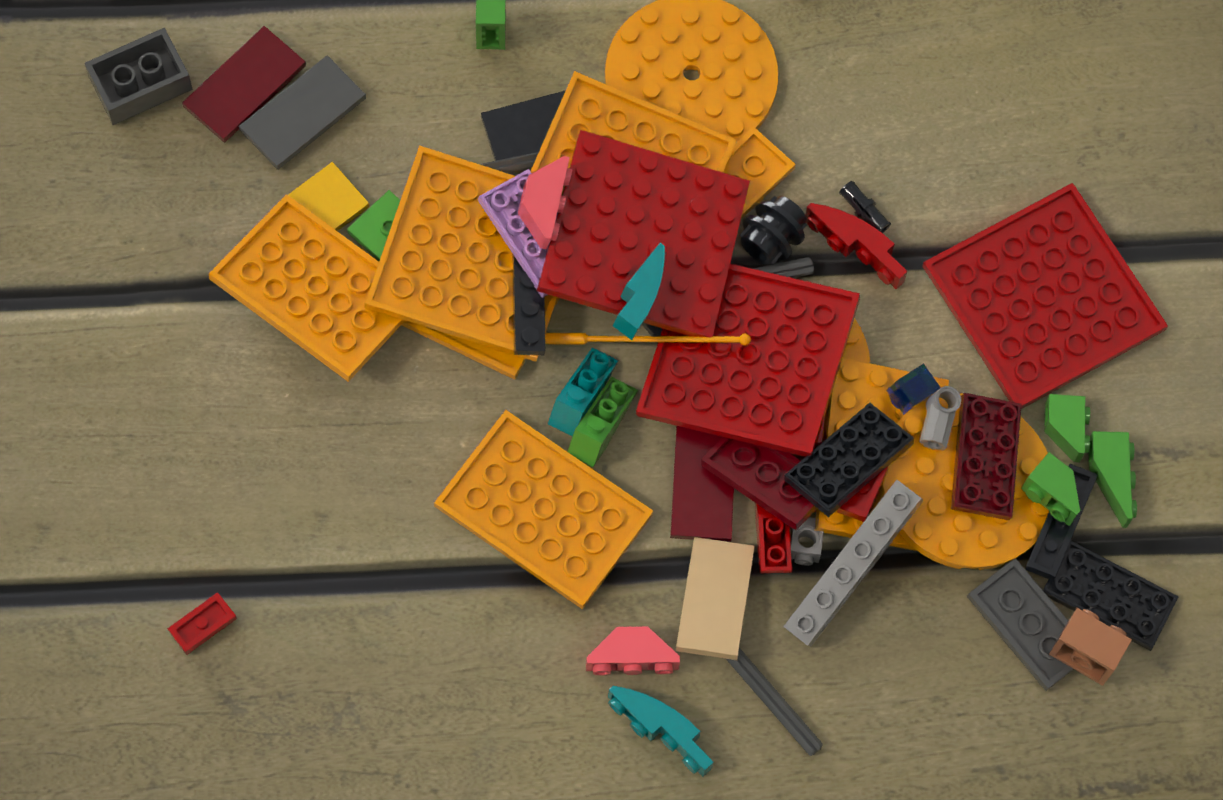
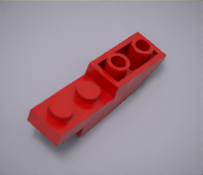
M810 203L807 206L805 213L806 223L811 230L816 233L820 232L827 239V243L832 250L837 253L841 252L845 257L855 250L857 257L865 265L870 264L877 271L880 280L887 285L891 284L895 289H898L905 282L908 271L891 256L895 243L882 232L858 217L842 210L815 203Z
M755 503L760 572L792 573L790 526Z

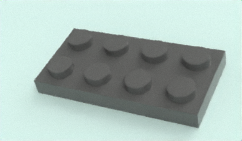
M1016 558L968 594L967 598L1045 691L1074 670L1049 655L1068 620Z

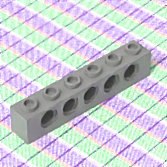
M896 480L783 627L807 646L811 647L923 503V499Z

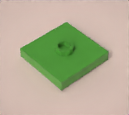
M390 190L347 228L348 234L378 261H380L400 203V199Z

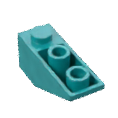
M592 347L556 398L548 425L573 437L576 427L605 387L619 360Z

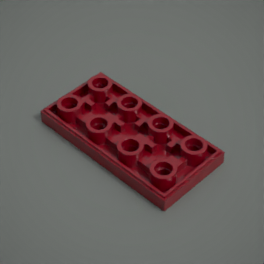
M263 26L182 102V105L225 143L239 130V126L269 102L306 66V61L268 28Z
M969 393L961 395L951 510L1004 520L1012 518L1022 404Z
M676 426L670 538L694 540V537L731 542L734 488L701 466V458L722 438L721 436Z

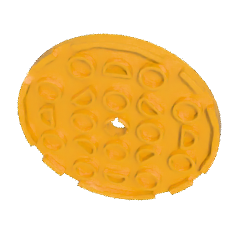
M657 0L630 16L615 34L607 53L605 84L732 137L737 142L753 126L758 130L767 118L776 96L778 65L774 49L766 33L752 17L738 7L723 0ZM698 70L699 78L688 80L684 77V71Z
M939 398L940 405L948 409L947 402L943 398ZM927 400L913 407L896 424L914 437V444L888 466V473L880 489L882 499L894 482L898 480L923 499V503L899 532L900 535L924 556L956 569H992L1021 556L1037 541L1049 513V510L1043 505L1030 500L1021 489L1028 476L1048 454L1037 433L1021 417L1013 516L1010 520L951 510L960 407L955 412L945 450H933L924 447L919 442L927 414Z

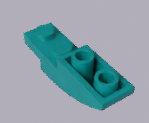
M612 686L609 689L608 698L610 701L608 704L618 715L621 716L624 713L631 721V728L641 738L646 736L652 741L660 733L662 735L660 739L663 744L672 752L676 749L684 757L682 760L684 765L694 774L698 772L704 777L712 769L714 762L695 743L699 739L701 731L687 718L665 703L644 693L617 686Z

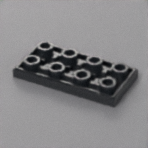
M565 91L482 112L481 119L494 160L539 152Z
M869 403L815 448L812 455H807L784 475V481L827 517H830L914 444V437L873 404Z
M1073 541L1069 544L1055 580L1048 579L1043 589L1050 599L1073 611L1077 608L1089 610L1099 617V621L1104 624L1121 628L1126 632V636L1132 639V642L1149 651L1153 649L1179 597Z

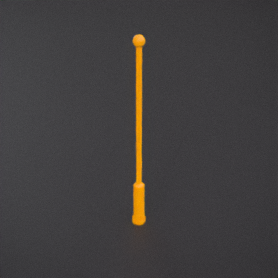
M546 333L545 344L586 345L587 342L740 343L746 346L751 342V337L748 334H742L740 337L713 336L711 338L698 336H635L631 340L627 336Z

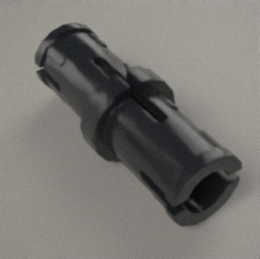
M854 181L848 182L839 191V194L855 209L854 214L858 218L862 217L865 222L882 233L891 226L890 221L875 207L876 202L872 198L868 199Z

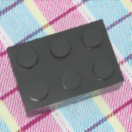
M165 27L84 63L88 77L112 125L193 90L190 76Z

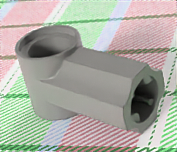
M950 386L941 387L928 398L926 402L927 414L919 441L924 447L933 450H945L947 448L955 412L961 405L960 393L955 388ZM939 398H943L947 402L948 409L940 405Z

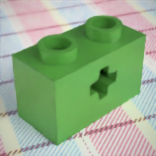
M476 0V49L505 50L506 0Z

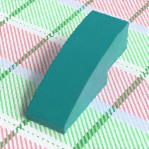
M662 243L658 244L626 284L620 296L627 304L618 314L613 327L631 340H633L643 325L661 284L665 260V246Z

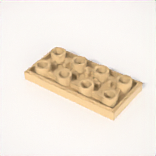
M694 537L676 651L732 660L738 659L755 546Z

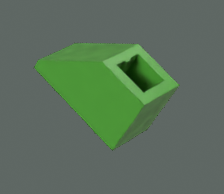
M1049 394L1045 402L1044 432L1073 462L1080 463L1084 454L1088 453L1090 448V436L1085 435V425H1089L1090 407H1085V396Z
M1048 452L1028 476L1021 489L1030 500L1040 503L1048 509L1056 520L1065 522L1070 526L1080 512L1074 471Z

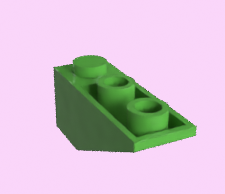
M611 377L576 427L567 452L580 461L594 467L606 450L638 390Z
M1093 431L1090 436L1088 452L1089 471L1098 474L1096 483L1122 528H1127L1132 519L1136 518L1137 502L1132 500L1131 489H1135L1136 484L1135 471H1131L1130 460L1134 459V443L1129 442V432Z

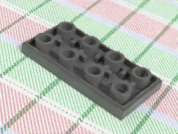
M327 55L239 126V130L279 170L366 99V94Z

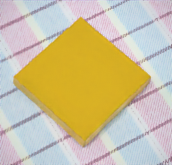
M333 161L288 194L289 197L336 231H339L369 208L368 201Z

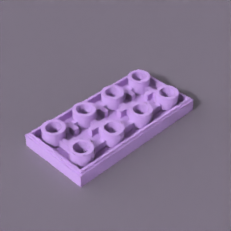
M527 169L480 195L478 202L537 290L547 249L539 247L518 215L523 187L528 176L532 174ZM538 292L542 298L548 295Z

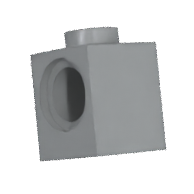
M808 518L797 531L792 528L790 542L791 559H795L797 564L812 565L813 562L819 563L824 532L814 531L816 518ZM802 537H808L813 540L814 545L805 548L800 545L798 540Z

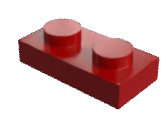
M888 467L837 510V513L864 522L871 513L888 473Z
M217 592L167 629L184 653L188 655L235 621L237 617Z

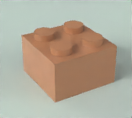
M1077 608L1065 625L1049 655L1103 686L1115 671L1132 639L1127 637L1126 632L1114 625L1108 626L1099 621V617L1095 613Z

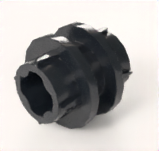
M773 196L770 201L761 200L755 207L757 216L748 215L744 218L742 223L744 231L739 235L741 237L740 242L746 252L762 264L768 265L771 263L773 265L777 259L786 260L791 256L792 248L790 244L797 246L804 241L805 234L803 229L808 225L806 223L807 218L802 209L785 196Z

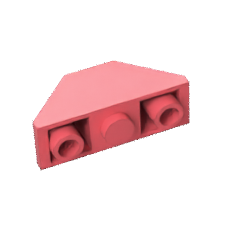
M563 156L530 174L523 187L518 215L542 249H547L550 241H556L560 223H556L555 220L557 213L562 214L566 201V196L561 194L563 186L568 187L572 175V169L567 168L570 157Z
M648 626L616 627L587 656L586 671H593L594 675H609L611 671H624V674L638 675L642 673V670H655L656 674L665 675L673 673V670H679L680 656Z

